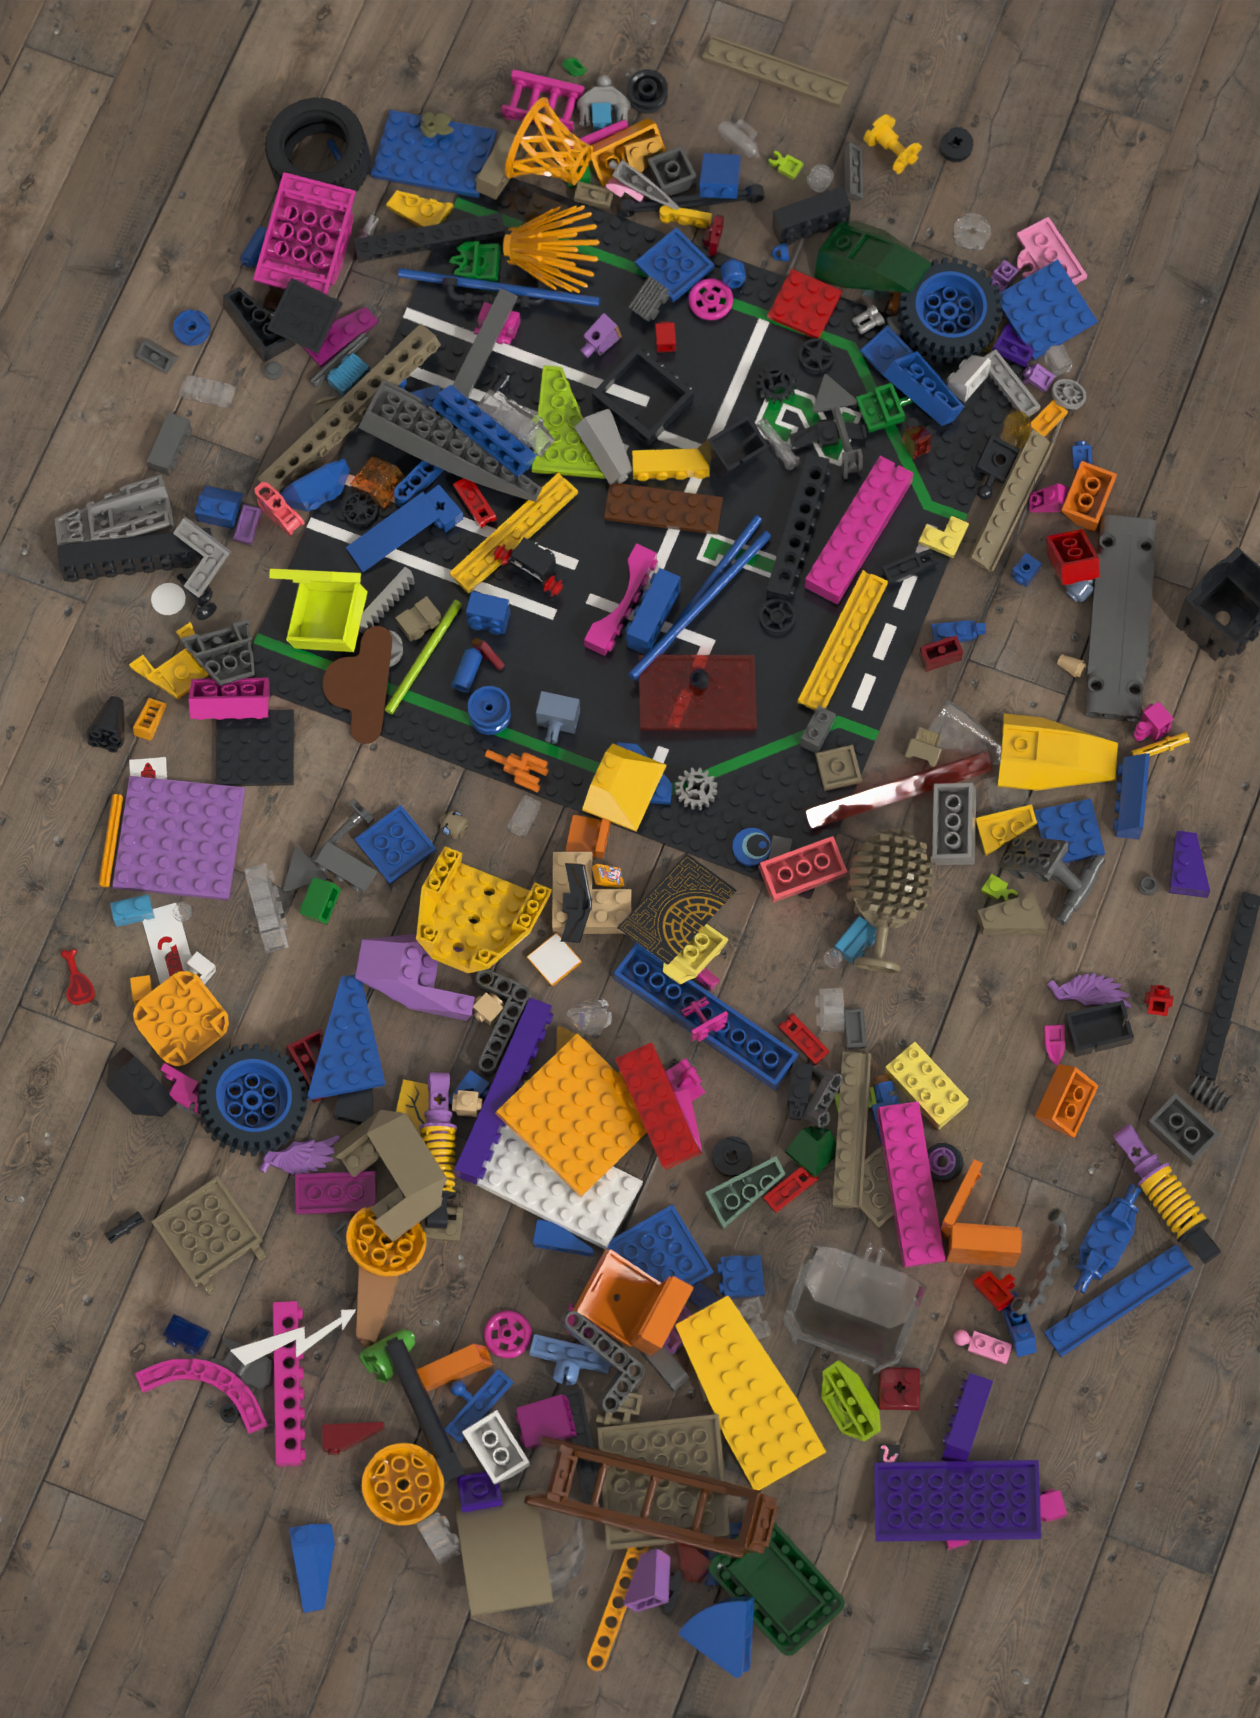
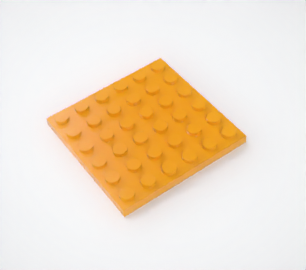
M578 1033L495 1113L580 1198L647 1133L624 1078Z

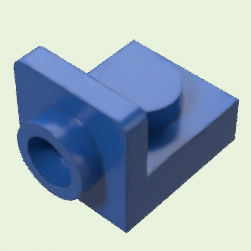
M1075 441V445H1070L1073 469H1078L1081 461L1092 464V445L1086 444V441Z

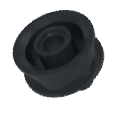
M644 69L633 74L628 81L627 97L630 105L636 111L646 114L654 113L662 109L666 104L668 84L661 73L651 69ZM644 90H650L651 92L646 93Z

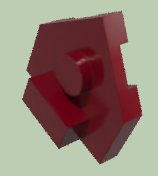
M717 214L714 218V223L711 222L710 226H707L703 246L709 247V255L715 256L717 254L724 227V215Z

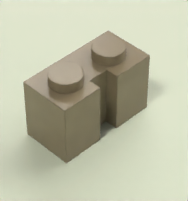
M427 596L416 603L412 609H407L396 617L397 626L409 641L419 639L426 630L437 627L441 621L439 611Z

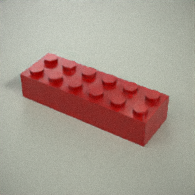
M650 1042L615 1058L662 1167L668 1170L701 1155L702 1152L654 1044Z

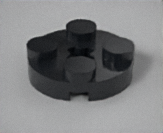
M736 1136L727 1137L717 1142L712 1152L713 1165L718 1172L725 1176H738L746 1172L751 1165V1149L742 1138ZM735 1152V1156L738 1157L737 1160L729 1161L726 1155Z

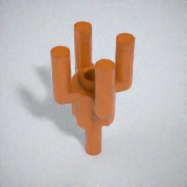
M487 750L485 753V757L505 765L503 771L514 775V782L537 793L540 789V785H538L540 778L529 774L530 770L544 776L549 771L546 768L548 765L547 761L526 752L521 757L511 753L508 758L491 750Z

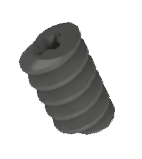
M1199 1075L1187 1093L1191 1094L1195 1091L1194 1099L1202 1097L1201 1104L1208 1101V1109L1215 1106L1213 1113L1216 1114L1219 1111L1222 1113L1231 1102L1233 1095L1226 1098V1090L1219 1093V1085L1212 1088L1214 1081L1206 1083L1207 1076L1200 1079Z

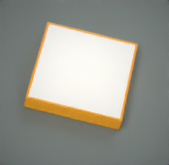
M557 932L526 957L551 987L582 963L581 959L566 942H560L561 937Z

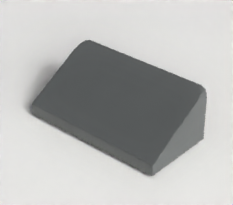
M143 339L135 355L165 374H168L179 356L150 339Z

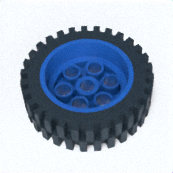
M942 258L941 264H939L938 260L935 259L932 260V265L912 292L901 293L897 320L901 322L899 326L900 331H905L903 338L905 341L911 339L909 346L912 349L918 346L917 351L920 355L925 351L927 353L926 358L931 360L933 355L937 357L936 362L941 363L942 358H946V364H951L953 358H956V363H961L964 356L967 360L973 353L975 356H978L981 350H985L993 340L1002 314L1001 295L997 294L998 287L996 284L991 286L993 282L991 276L985 279L986 271L983 269L980 272L976 271L978 265L973 263L970 268L967 266L968 261L964 259L962 264H958V258H953L951 263H948V258ZM950 294L953 298H947L945 295ZM928 302H934L936 306H931ZM961 304H967L969 308H963ZM950 311L953 315L948 316L944 312ZM928 319H934L936 323H930ZM960 321H966L968 325L964 326ZM944 329H950L952 333H946Z
M243 1044L240 1050L237 1046L232 1047L230 1053L226 1050L222 1053L221 1058L217 1056L214 1059L213 1064L208 1066L202 1078L197 1097V1103H199L197 1111L198 1114H201V1125L205 1123L204 1130L207 1134L209 1132L212 1133L211 1139L214 1142L217 1139L221 1141L220 1147L224 1149L226 1145L230 1146L229 1152L234 1153L237 1149L241 1150L240 1155L245 1156L246 1152H251V1156H257V1153L260 1151L262 1155L268 1154L270 1149L272 1152L277 1151L279 1145L283 1147L287 1144L288 1139L291 1140L294 1137L305 1115L308 1091H305L306 1082L301 1081L303 1077L302 1072H296L297 1065L295 1062L290 1065L288 1063L290 1057L286 1054L281 1058L279 1056L281 1051L275 1049L274 1053L269 1052L270 1046L265 1045L264 1050L259 1049V1044H254L251 1049H249L248 1044ZM253 1080L256 1082V1086H249L246 1081ZM236 1089L239 1095H231L229 1090ZM271 1090L274 1095L266 1096L264 1091ZM253 1099L257 1104L251 1106L246 1100ZM236 1108L239 1114L233 1115L229 1109ZM271 1109L274 1114L268 1116L264 1113V1110ZM253 1118L256 1120L257 1123L255 1125H250L247 1122V1119Z

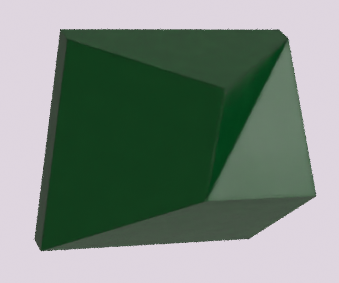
M808 1126L800 1131L785 1150V1153L815 1178L836 1157L837 1144L830 1129Z

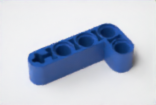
M422 460L394 489L396 505L402 507L418 496L444 470ZM426 468H432V469H433V471H431V472H426V471H424V470H425ZM413 481H419V482H420V484H418V485H413V484H411V483H412Z

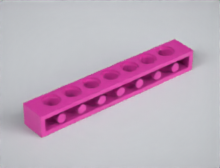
M297 1301L273 1302L274 1336L302 1328L299 1327V1319H303V1308L299 1307ZM291 1319L294 1321L292 1327H283V1323L286 1320ZM294 1340V1345L291 1348L282 1346L274 1350L277 1467L302 1466V1460H306V1450L302 1448V1440H305V1427L301 1428V1420H305V1408L301 1407V1399H304L305 1394L304 1387H301L300 1379H304V1367H300V1359H304V1352L296 1358V1340ZM288 1359L295 1361L291 1368L284 1367V1363ZM289 1379L295 1381L292 1388L284 1387L285 1382ZM292 1399L295 1401L294 1407L286 1408L285 1402ZM288 1420H295L296 1424L293 1428L288 1429L285 1427V1423ZM295 1440L296 1446L293 1449H287L285 1447L287 1441Z

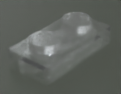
M524 794L507 826V830L525 838L542 806V802Z

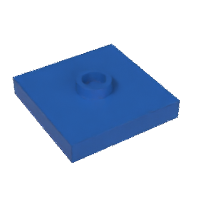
M888 325L860 350L861 354L882 375L894 360L913 353Z

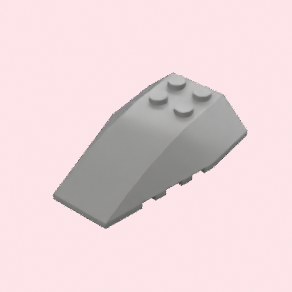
M162 474L119 488L120 491L113 495L111 492L104 495L105 499L96 503L94 501L87 503V507L79 510L76 508L55 518L58 545L144 536L174 527L171 504Z

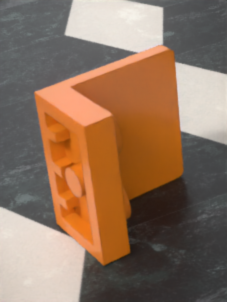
M573 815L565 849L566 852H592V857L604 859L611 822L603 818L599 820Z

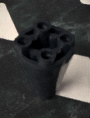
M116 696L110 697L87 729L86 737L88 745L91 747H100L107 749L109 752L116 753L123 746L124 701Z

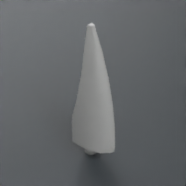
M623 160L620 164L611 161L609 167L615 170L612 176L657 202L676 210L679 209L659 187Z

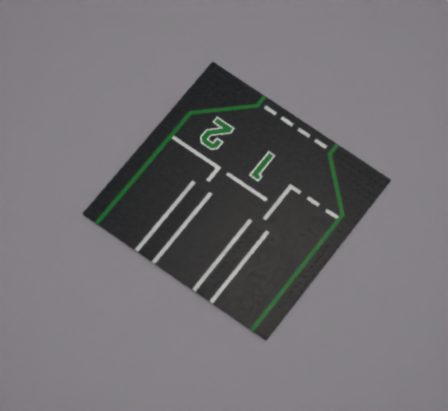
M510 178L497 199L480 193L479 198L459 194L447 222L502 213L505 235H511L512 230H509V228L521 226L526 208L535 192L568 206V208L576 205V208L585 206L583 210L570 214L568 218L588 212L592 213L588 218L564 225L563 229L591 224L597 226L594 230L577 232L576 237L558 239L599 241L598 245L570 246L577 247L578 251L567 252L596 256L598 258L596 262L557 257L558 259L574 262L577 268L592 271L594 276L590 277L554 267L559 269L560 272L586 283L588 287H582L548 272L545 273L579 289L580 293L573 290L570 292L547 279L545 280L556 287V290L551 288L552 291L600 297V306L545 299L539 305H530L529 310H521L519 305L515 304L512 311L520 313V325L515 338H512L510 345L495 343L468 398L534 452L543 365L563 368L581 415L585 418L604 411L592 401L593 391L636 347H639L641 350H646L652 359L660 361L668 372L675 373L683 384L690 385L694 392V400L649 447L614 419L632 469V451L697 449L707 439L746 416L750 417L758 429L747 438L748 441L760 433L769 448L758 457L733 470L721 479L717 478L709 466V477L703 479L687 477L683 480L676 478L657 480L654 478L639 481L633 479L632 471L627 475L628 479L620 483L723 497L718 535L604 520L610 484L608 480L604 478L561 475L578 490V494L529 539L536 541L542 549H548L554 553L556 557V571L553 575L555 576V581L562 580L561 585H563V588L558 595L551 596V591L547 590L544 592L543 588L511 569V563L508 562L505 565H500L472 590L509 599L511 614L505 634L495 635L488 630H474L468 626L466 610L471 592L468 594L449 575V572L528 500L475 483L497 517V520L486 523V526L480 529L453 487L454 483L463 478L444 470L423 492L427 494L437 485H440L463 512V520L447 532L442 528H437L434 522L369 569L362 572L346 547L401 508L395 503L394 489L422 460L358 428L361 423L360 421L350 431L337 459V462L344 459L350 468L343 491L335 499L321 504L314 510L287 569L361 573L360 584L367 591L363 612L404 567L412 572L415 584H409V590L404 589V596L399 595V601L394 600V606H389V612L383 611V618L378 616L379 623L373 622L374 626H381L388 631L391 630L397 633L403 644L401 659L395 665L389 667L385 707L437 628H429L419 639L409 641L397 626L396 617L407 609H412L416 603L426 596L439 611L441 620L454 600L462 603L458 613L394 713L389 714L384 710L381 737L602 820V818L582 811L591 782L603 756L612 744H637L649 758L666 764L663 774L672 783L671 805L649 803L637 832L613 822L611 824L764 882L759 865L745 866L734 857L732 848L735 836L741 830L758 828L768 835L771 843L773 835L792 839L790 852L832 836L836 839L858 785L853 784L824 791L815 753L800 746L801 737L815 711L801 703L799 704L798 699L862 571L864 570L868 574H873L887 580L882 571L883 566L916 552L920 553L930 549L918 544L926 525L944 532L951 516L966 521L984 477V473L975 469V466L989 436L993 434L1000 438L1011 411L1012 403L1008 401L1007 396L1003 395V391L999 390L998 385H995L994 380L988 374V377L965 403L959 399L965 407L953 422L943 426L914 401L903 405L904 422L868 433L866 428V442L849 439L852 450L861 449L862 475L859 476L856 471L848 473V479H844L842 474V453L844 449L841 439H839V445L820 448L818 441L792 452L789 435L818 424L820 420L832 419L835 422L832 410L813 413V407L825 374L855 399L857 396L873 392L876 387L892 383L860 352L870 340L888 325L887 317H893L892 315L878 310L885 323L880 326L876 325L860 334L857 329L858 326L853 324L852 319L866 311L868 306L840 297L819 338L827 341L832 346L834 361L825 371L811 372L800 363L799 351L806 341L814 338L767 318L787 277L741 261L744 264L746 279L740 287L730 288L733 295V304L730 311L724 317L717 320H705L695 315L688 302L691 287L674 302L668 298L664 304L662 303L659 306L658 315L654 319L647 321L628 308L648 278L635 265V261L668 234L584 203L576 202L573 199L515 178ZM504 237L479 241L481 245L499 244L501 246L498 281L492 282L536 288V283L541 282L519 266L511 265L506 261H511L509 256H504ZM694 244L714 264V269L699 281L709 278L722 281L720 271L722 264L729 259L735 258L719 252L715 256L709 255L708 248ZM460 245L434 249L424 272L456 276L454 271L459 266L452 265L449 262L452 257L461 255L457 250V247ZM419 281L385 357L420 324H423L437 337L441 345L436 352L432 353L421 366H418L410 374L405 385L406 391L411 393L439 385L442 391L449 385H453L477 337L474 334V330L476 327L479 328L478 317L482 309L481 303H474V307H464L463 302L454 301L449 297L443 284ZM461 286L454 288L457 294H489L493 296L498 294L495 291ZM715 286L712 289L717 293L721 291V289ZM702 288L698 292L702 295L707 290ZM708 297V300L714 299V297ZM720 298L719 304L725 305L726 299ZM701 300L696 301L698 307L704 306ZM716 307L708 308V312H716ZM605 313L618 326L622 337L602 355H598L594 351L587 358L580 351L586 344L584 334ZM867 318L863 320L862 322H860V325L867 323L868 321H870V319ZM663 321L675 324L676 351L657 352L656 324ZM903 335L899 336L913 353L917 352L918 346H915L913 349L909 346L911 339L905 341ZM811 343L807 346L814 348L817 347L819 343ZM822 344L821 349L824 352L831 353L829 348ZM805 348L802 352L803 361L809 357V352ZM982 349L978 356L985 357L992 351ZM924 351L921 356L941 380L948 385V377L960 369L959 365L961 363H956V358H953L951 364H946V358H942L941 363L936 362L937 357L933 355L931 360L926 358L927 353ZM824 357L821 362L822 367L829 363L831 357ZM1002 357L1022 382L1024 378L1022 374L1028 366L1024 367ZM638 359L604 393L649 431L683 396ZM811 361L806 363L812 368H819L817 363ZM771 364L774 367L781 364V368L788 366V372L793 370V377H797L795 395H790L789 401L783 399V404L776 401L774 405L771 399L765 402L766 396L761 398V391H757L756 380L759 378V372L764 373V367L770 369ZM504 372L511 377V383L505 387L500 397H496L489 390L498 379V374ZM893 384L899 399L907 397ZM858 404L840 408L845 423L865 424ZM809 453L828 458L829 466H832L829 478L826 477L824 483H827L824 495L820 494L819 500H822L819 512L815 511L814 517H817L814 529L810 528L809 534L812 536L809 546L805 545L804 548L806 557L804 563L800 562L799 565L801 569L799 580L795 579L794 586H796L794 597L789 598V603L792 604L796 613L795 623L790 630L775 634L767 631L762 626L760 610L767 601L772 599L766 597L767 586L806 456ZM882 456L894 462L895 468L899 465L913 472V481L839 605L805 588V579L878 458ZM532 465L522 473L541 488L556 475L533 473ZM426 468L424 471L431 472L433 469ZM812 475V476H811L812 479H819V478H820V477L817 476V475ZM413 481L411 484L418 485L420 482ZM367 492L376 499L378 513L372 522L367 525L357 526L345 519L342 506L344 500L350 494ZM812 492L805 493L807 496L815 495ZM360 496L359 501H364L366 496ZM355 498L350 499L352 503L357 501ZM371 500V501L367 502L366 504H367V506H370V505H373L374 503H373V501ZM346 506L345 511L352 510V506ZM368 509L367 513L373 515L374 511ZM807 509L800 510L804 514L810 512ZM485 511L479 513L481 517L487 515ZM352 513L349 518L353 520L356 515ZM754 515L762 518L760 525L725 572L764 531L769 532L772 538L680 632L642 683L630 678L628 673L645 655L627 647V640L625 639L627 633L625 630L628 623L633 622L635 618L633 616L637 606H641L643 602L641 600L645 589L649 590L651 586L650 580L646 587H642L639 601L633 603L631 616L629 619L625 618L623 622L624 628L620 635H616L614 639L615 645L611 652L608 651L604 656L584 646V639L592 624L610 615L624 599L630 581L628 558L636 543L657 553V560L659 562L655 571L651 570L649 574L650 579L653 573L657 574L659 568L681 577L680 593L653 645L654 647L669 631ZM365 516L359 517L360 522L366 520ZM796 526L795 529L801 531L804 527ZM797 543L790 544L793 548L799 547ZM932 549L933 554L921 561L925 563L936 559L938 564L935 567L891 586L888 583L826 707L827 710L835 713L836 716L835 722L819 752L853 745L861 775L950 560L949 556ZM792 560L785 561L787 565L794 564ZM782 577L780 581L787 582L789 579ZM282 579L251 647L255 675L248 678H269L271 695L351 725V711L333 705L325 696L323 678L326 670L334 661L344 657H356L359 655L364 633L358 632L354 652L295 649L286 638L299 583H293L292 579ZM772 603L767 608L771 610L779 608L781 603ZM783 604L782 609L785 614L793 615L791 609L786 604ZM766 610L763 612L765 623L770 620V614ZM793 618L784 620L782 623L783 629L791 623ZM772 623L768 625L772 629L780 630L778 624ZM474 638L484 640L505 666L498 670L489 659L486 660L482 657L470 691L461 692L456 690L451 684L464 650L474 648L471 643ZM698 668L705 670L709 674V684L704 690L693 687L690 683L691 674ZM483 686L500 688L510 700L511 719L509 725L503 731L493 735L479 733L469 721V698L475 690ZM541 691L576 698L580 702V715L575 734L559 731L556 744L552 743V738L550 743L545 741L548 728L537 726L536 711ZM491 750L507 758L511 753L521 757L526 752L547 761L548 765L546 768L549 771L546 776L533 770L529 772V774L540 778L538 793L514 782L515 776L503 771L505 765L485 757L486 751ZM691 768H694L695 772H698V769L701 768L702 773L707 770L709 771L708 777L714 776L713 782H717V788H715L717 795H713L715 798L714 802L708 801L709 807L703 804L702 810H699L698 806L691 810V805L684 807L685 801H678L679 796L675 794V790H677L675 784L679 782V776L684 777L685 770L691 773ZM687 782L683 787L684 791L686 788H688ZM709 786L705 790L706 796L709 793ZM815 888L796 895L810 899Z

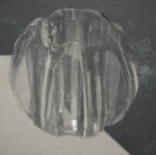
M817 164L808 175L807 183L812 190L824 192L833 180L834 174L828 166Z

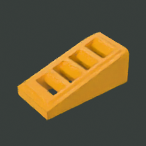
M148 698L133 726L134 735L151 741L167 704ZM150 707H153V708H156V709H159V710H158V711H155V710L150 709Z

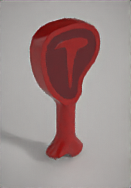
M74 948L70 951L62 950L60 955L67 961L71 984L66 993L67 1000L76 1006L89 1003L95 997V989L91 981L77 969L74 960L77 950Z

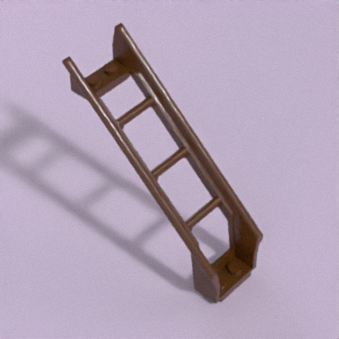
M541 1436L540 1444L558 1451L547 1493L527 1495L524 1504L737 1558H742L746 1553L763 1554L765 1547L769 1546L778 1506H775L776 1498L759 1493L756 1489ZM578 1458L600 1463L590 1505L567 1499ZM610 1466L651 1476L640 1517L599 1507V1499L606 1472ZM660 1479L701 1489L691 1530L650 1520L649 1514L656 1486ZM710 1492L748 1498L738 1540L700 1533V1525Z

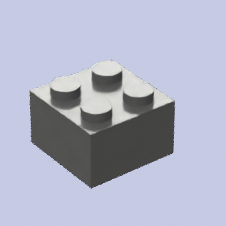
M682 146L648 159V170L655 185L668 197L697 187V176Z

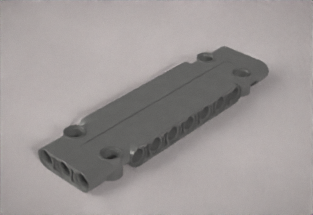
M1103 515L1100 519L1097 553L1099 557L1100 578L1094 579L1086 672L1088 679L1085 716L1130 722L1141 720L1155 562L1153 554L1156 521L1152 519ZM1108 542L1111 544V547H1105L1102 543ZM1147 546L1150 550L1144 551L1141 547ZM1097 685L1100 687V690H1093L1091 686ZM1136 689L1139 693L1132 694L1129 690Z

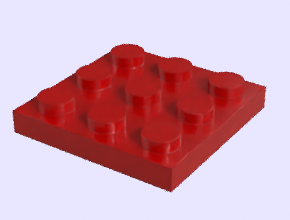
M791 269L767 318L812 338H820L842 295V290Z

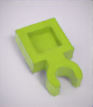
M774 151L773 156L777 160L769 159L768 164L772 167H779V173L795 180L803 167V162L788 154L783 158L781 153Z
M993 874L990 875L981 889L982 893L997 902L1000 897L1005 902L1009 901V895H1013L1016 898L1018 896L1017 891L1006 889L1008 883Z

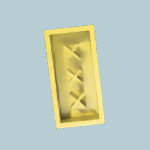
M916 1042L911 1044L885 1067L884 1073L895 1083L900 1091L911 1102L919 1101L920 1112L937 1131L968 1104L969 1099Z

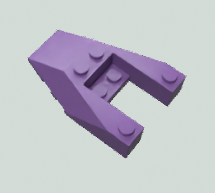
M416 934L361 940L355 979L375 990L381 991L392 1000H397L411 1010L467 1021L472 1016L475 997L434 988L438 961L432 959L416 940ZM460 947L453 948L456 952L463 951Z

